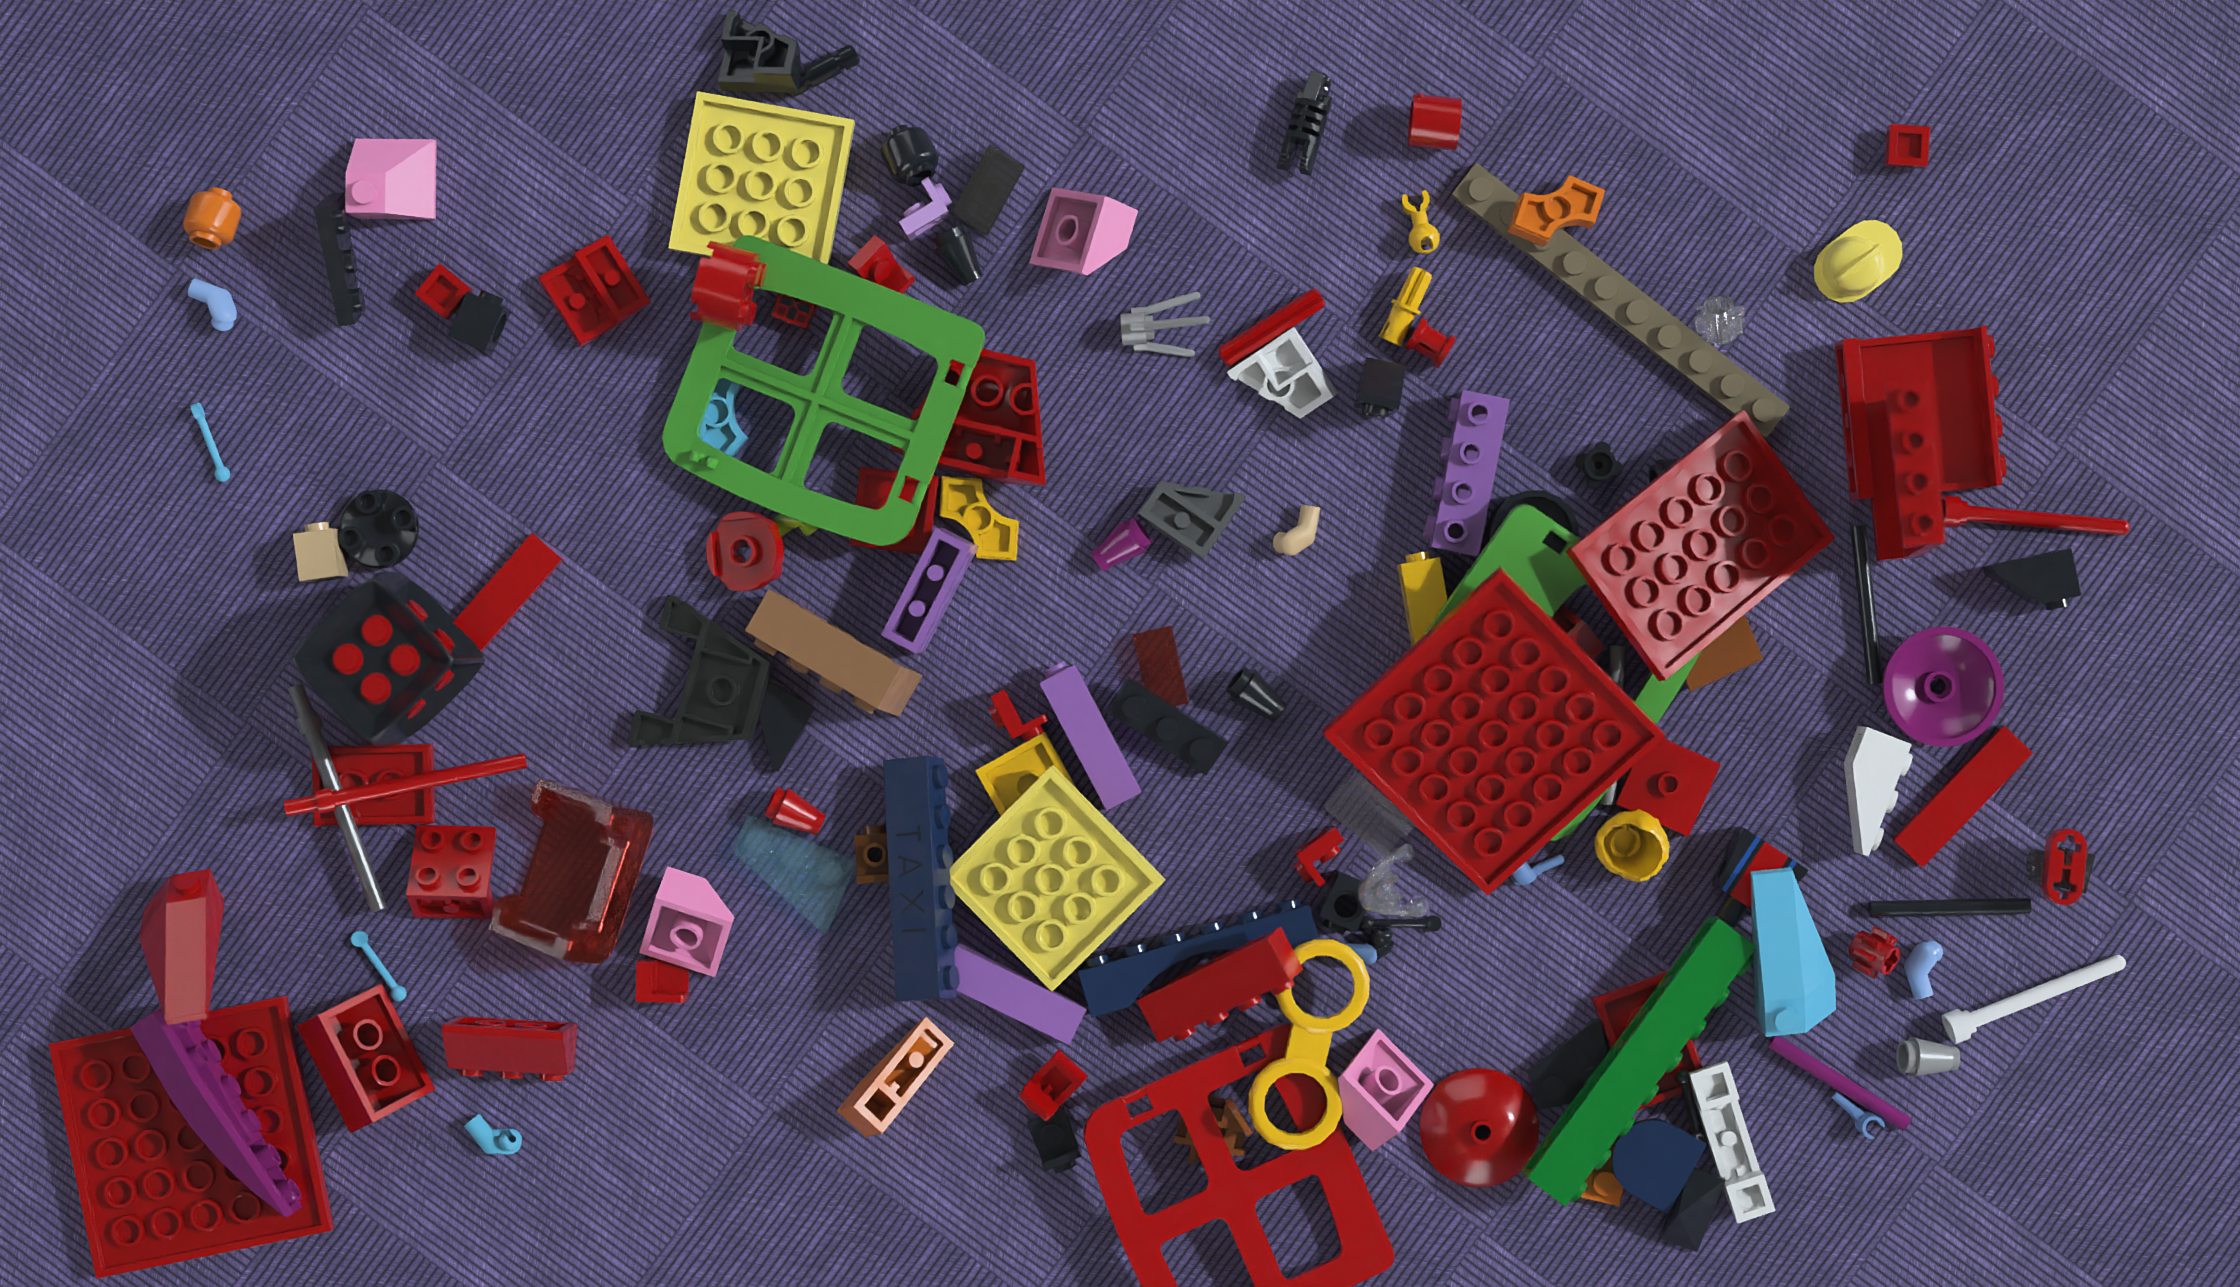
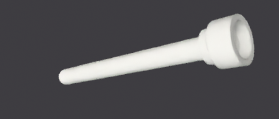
M2114 955L1978 1010L1969 1012L1968 1010L1960 1011L1955 1009L1942 1015L1945 1031L1952 1043L1958 1044L1970 1039L1971 1034L1977 1031L1976 1027L2124 969L2126 961L2124 957Z

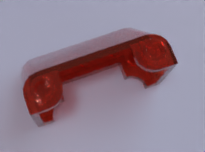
M538 778L536 787L530 797L531 811L534 816L543 819L544 823L520 894H507L495 904L489 930L563 961L603 963L612 954L653 832V817L650 813L550 779Z

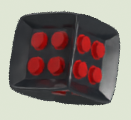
M379 572L355 588L305 637L292 656L297 670L331 709L357 734L378 747L399 745L408 737L418 732L465 688L485 662V658L477 645L453 623L454 619L418 584L410 580L406 575L398 572Z

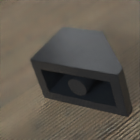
M2072 548L1983 567L1984 575L2032 605L2045 604L2046 610L2070 606L2069 598L2082 595Z

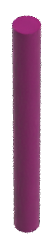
M1772 1036L1767 1044L1769 1049L1900 1130L1904 1131L1910 1124V1116L1780 1036Z

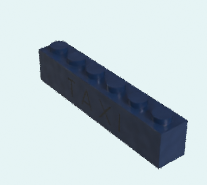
M918 756L883 760L896 1002L957 998L956 989L959 986L960 976L958 968L955 966L954 949L957 945V931L952 921L955 892L950 885L949 869L953 863V853L948 845L947 831L951 822L950 810L946 805L945 788L949 780L948 771L944 765V759L938 757Z

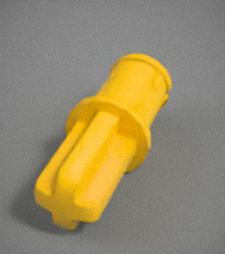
M1419 267L1411 268L1397 300L1392 299L1391 301L1394 305L1378 337L1402 347L1415 316L1421 313L1417 309L1432 279V275Z

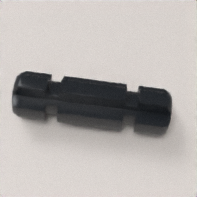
M846 45L837 50L838 54L834 56L829 54L804 67V71L800 73L798 93H791V95L798 96L808 91L807 87L812 85L814 88L841 74L840 70L844 68L848 70L858 65L860 58L852 45Z

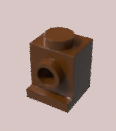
M886 824L862 826L863 833L854 835L857 884L889 882ZM871 847H878L882 850L883 857L880 861L875 862L869 858L868 851Z

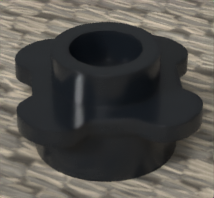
M1606 442L1596 443L1593 450L1587 454L1580 453L1575 458V466L1584 472L1587 477V485L1593 489L1600 488L1603 481L1610 477H1618L1622 472V464L1616 461L1614 455L1610 452V445ZM1597 461L1602 463L1601 469L1595 467Z

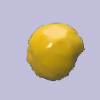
M1640 809L1618 812L1601 826L1594 839L1595 854L1609 872L1618 874L1630 881L1642 882L1649 880L1651 876L1657 875L1662 865L1669 858L1670 844L1659 819Z

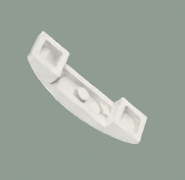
M1725 1060L1689 1072L1691 1088L1717 1173L1726 1180L1723 1189L1736 1222L1741 1223L1774 1212L1775 1208L1765 1176L1759 1168L1738 1100L1740 1098L1728 1062Z

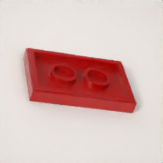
M399 744L387 747L375 745L327 746L343 789L434 771V744ZM312 755V793L316 795L315 790L325 789ZM435 787L349 804L356 825L435 823ZM319 810L313 811V826L339 825L334 811L320 814Z
M1667 971L1591 998L1598 1018L1601 1019L1602 1029L1610 1049L1658 986ZM1689 1039L1680 1051L1683 1056L1676 1068L1670 1073L1665 1071L1657 1082L1659 1089L1654 1098L1647 1105L1641 1104L1637 1110L1683 1094L1681 1084L1675 1079L1677 1071L1685 1069L1692 1072L1703 1068L1693 1041ZM1689 1081L1690 1091H1692L1691 1083Z

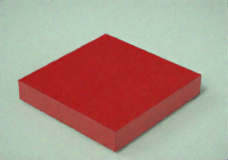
M860 466L855 505L875 510L884 507L898 471ZM907 476L899 498L911 503L919 480ZM932 477L921 502V508L914 526L904 539L896 544L878 546L851 538L850 546L922 555L933 532L940 477Z

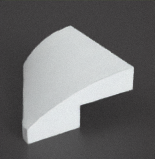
M1295 327L1227 371L1233 380L1236 381L1238 379L1259 391V395L1269 401L1274 400L1283 405L1285 410L1300 419L1338 393Z

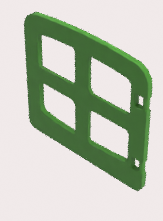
M752 235L740 237L733 247L759 253L760 262L767 264L762 287L755 286L754 292L759 289L771 291L830 309L833 313L832 323L815 367L806 376L794 374L735 350L733 340L737 331L704 323L664 426L662 440L665 452L673 463L772 511L870 544L887 546L898 543L909 534L914 526L921 508V502L928 484L931 482L966 392V386L985 342L984 330L980 325L971 320ZM871 325L904 340L935 357L937 360L938 371L919 419H908L850 396L843 390V377L860 333L865 326ZM952 360L964 363L956 386L944 382ZM728 379L786 402L793 407L795 418L773 472L766 473L736 459L703 441L700 437V426L719 380ZM829 423H839L899 447L904 451L905 456L886 504L881 509L875 510L850 504L811 491L804 486V478L823 429ZM907 476L919 480L911 503L899 498Z

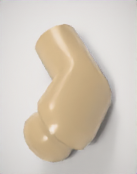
M1301 505L1297 526L1287 533L1278 532L1274 536L1273 547L1275 551L1284 553L1286 556H1294L1310 546L1315 539L1320 508Z

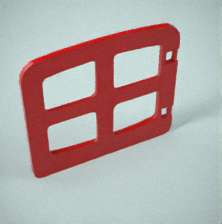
M1291 1023L1277 1024L1236 1045L1233 1044L1151 1081L1130 1093L1107 1101L1094 1109L1086 1120L1083 1136L1093 1171L1120 1242L1141 1287H1178L1161 1253L1162 1244L1214 1219H1222L1228 1224L1254 1287H1352L1386 1271L1393 1264L1394 1250L1339 1122L1335 1130L1321 1144L1305 1150H1290L1251 1169L1242 1170L1235 1165L1210 1107L1208 1095L1213 1090L1255 1071H1262L1269 1063L1284 1058ZM1260 1045L1265 1056L1244 1065L1239 1054ZM1289 1073L1279 1077L1273 1083L1299 1133L1312 1129L1322 1119L1326 1110V1094L1323 1086L1315 1078L1304 1073ZM1148 1096L1152 1108L1131 1117L1126 1105ZM1175 1109L1182 1116L1206 1172L1208 1182L1202 1191L1155 1213L1146 1214L1142 1209L1127 1168L1120 1142L1121 1136L1126 1130ZM1316 1175L1319 1178L1334 1220L1340 1243V1251L1335 1257L1287 1279L1281 1273L1257 1217L1255 1206L1262 1197L1307 1176Z

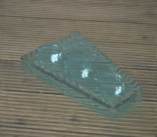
M750 814L747 815L732 852L824 935H827L855 871L856 860Z

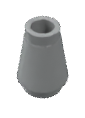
M1910 1037L1908 1041H1901L1899 1043L1896 1061L1900 1072L1907 1073L1910 1077L1950 1070L1956 1071L1960 1065V1052L1954 1046Z

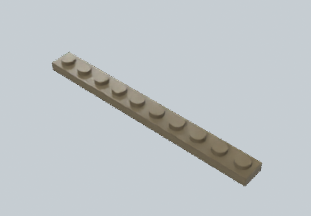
M1477 162L1451 194V197L1731 415L1745 410L1764 439L1768 437L1789 410L1790 406L1563 229L1555 231L1544 247L1507 232L1519 195Z

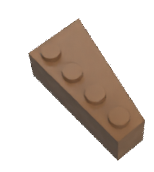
M768 589L745 629L746 632L756 637L753 643L755 646L773 656L777 650L789 657L786 661L787 665L807 675L809 670L821 675L822 677L818 683L837 694H840L842 689L854 695L852 703L873 714L876 708L900 716L923 676L911 668L909 669L893 662L892 657L867 644H862L857 637L835 625L828 624L827 620Z

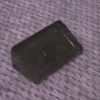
M989 144L952 212L953 218L988 236L1026 166Z

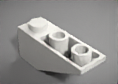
M1864 726L1857 727L1844 761L1854 852L1869 857L1870 851H1875L1880 845L1884 829L1880 827L1885 813H1891L1896 804L1898 791L1894 789L1899 776H1905L1909 770L1913 755L1909 753L1912 744Z

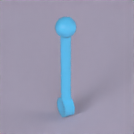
M199 402L191 405V411L198 421L216 468L215 478L220 482H225L230 478V471L227 467L223 466L205 420L203 407Z
M364 931L354 932L351 936L352 944L362 948L392 990V998L395 1001L404 1000L407 995L406 989L397 985L367 943V933Z

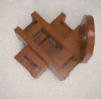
M1208 1095V1102L1210 1105H1214L1210 1107L1230 1153L1243 1157L1244 1150L1242 1146L1245 1133L1249 1136L1253 1134V1129L1232 1097L1224 1099ZM1179 1113L1178 1129L1173 1142L1190 1146L1188 1163L1194 1164V1161H1200V1158Z

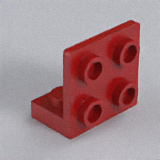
M418 825L416 827L406 892L414 918L494 919L496 904L490 889V880L497 836L495 827Z

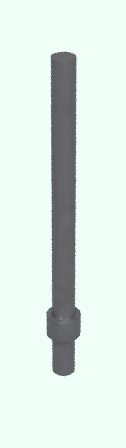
M304 684L288 688L299 717L295 720L300 734H305L324 787H332L333 791L343 789L321 732V728L324 727L319 712L314 713ZM349 804L337 806L334 814L371 913L387 908Z

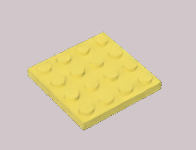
M697 91L668 248L673 251L711 257L713 250L706 248L710 241L734 246L740 237L752 235L829 265L855 121L853 119Z
M1054 765L949 868L950 885L958 897L1051 992L1166 880Z

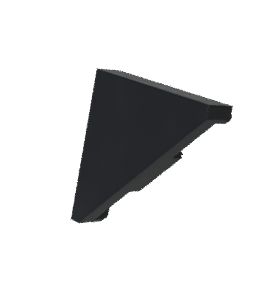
M768 681L759 720L772 768L779 772L816 707Z

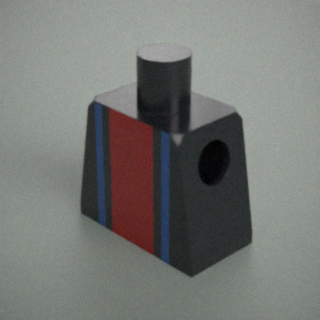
M1737 826L1712 881V885L1727 895L1715 916L1735 928L1746 910L1752 911L1751 871L1791 867L1796 881L1799 883L1807 874L1808 869L1752 832Z

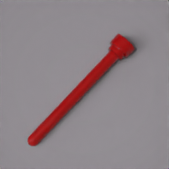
M1941 496L1944 527L1957 528L1959 525H1965L1967 521L2114 535H2125L2130 530V524L2124 519L1970 506L1967 501H1962L1959 496Z

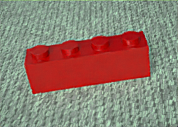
M1280 926L1150 989L1136 1001L1159 1043L1171 1037L1174 1038L1175 1042H1178L1195 1033L1197 1030L1194 1026L1204 1021L1210 1027L1229 1016L1227 1011L1236 1006L1239 1007L1240 1011H1244L1262 1001L1260 995L1270 990L1275 996L1290 989L1295 985L1293 978L1303 970V967Z

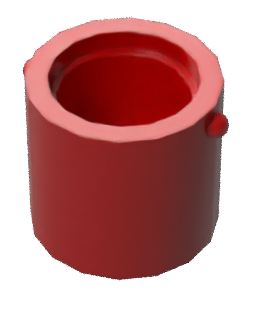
M1422 93L1413 94L1408 124V146L1412 148L1456 150L1461 125V98L1423 95Z

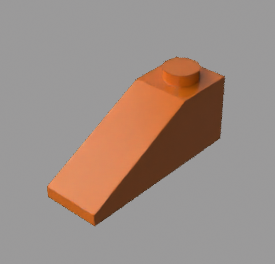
M923 1017L859 1082L838 1108L837 1112L864 1137L882 1134L953 1046L954 1042L927 1017Z

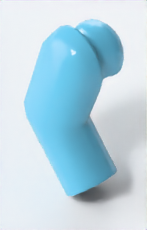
M480 1114L464 1125V1128L487 1154L511 1155L521 1147L522 1136L517 1130L492 1129Z

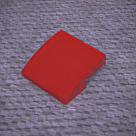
M609 235L574 253L573 258L538 278L539 284L580 348L627 320L651 302Z

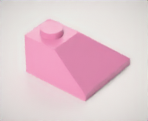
M355 139L346 169L345 213L356 219L436 220L437 141L435 139Z
M1052 187L1029 263L1035 266L1089 275L1127 249L1138 210L1107 196Z
M667 866L655 897L639 953L715 977L734 916L705 878Z
M1379 1029L1372 1033L1338 1078L1344 1124L1373 1152L1402 1130L1434 1086Z

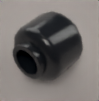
M900 125L888 132L887 139L880 149L881 158L891 177L897 183L907 184L910 187L921 185V181L927 177L931 179L939 163V155L927 132L920 127Z

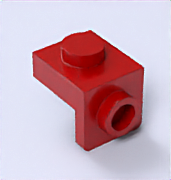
M1006 689L990 697L994 704L989 706L988 710L998 728L1005 725L1012 739L1021 736L1023 742H1026L1045 732L1042 726L1043 723L1048 721L1045 713L1024 724Z
M1058 1049L1030 1077L1018 1096L1025 1102L1030 1111L1038 1114L1043 1120L1048 1121L1057 1109L1083 1084L1088 1075Z

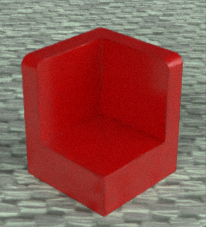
M657 958L640 959L636 963L635 1002H686L689 999L690 969Z

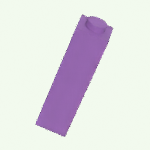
M1065 661L1044 671L1046 680L1039 684L1106 811L1141 793L1142 790L1076 664L1068 668Z
M958 943L954 951L955 966L958 968L960 976L959 986L956 991L1070 1045L1087 1010V1004L1056 989L1051 992L1045 984Z

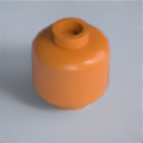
M210 187L208 191L197 192L191 196L183 219V228L189 234V240L192 243L206 249L218 250L221 245H227L234 240L241 219V208L232 200L233 196L230 192L221 188Z

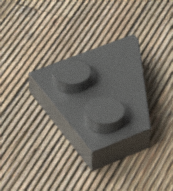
M1160 481L1137 517L1203 561L1246 496L1242 493L1210 491L1209 488L1196 486L1189 488L1182 487L1176 483Z

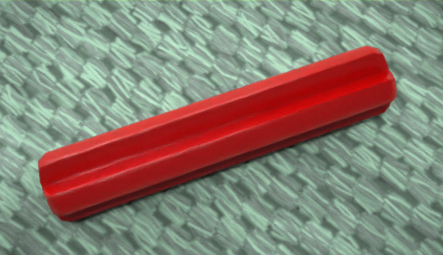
M1311 289L1220 346L1218 349L1220 358L1225 365L1232 366L1321 310L1325 305L1323 297L1318 290Z

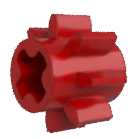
M1873 926L1870 933L1864 930L1860 931L1853 938L1849 947L1850 957L1856 959L1852 967L1873 979H1876L1878 972L1884 975L1889 974L1897 965L1900 957L1899 948L1893 946L1897 938L1876 926Z

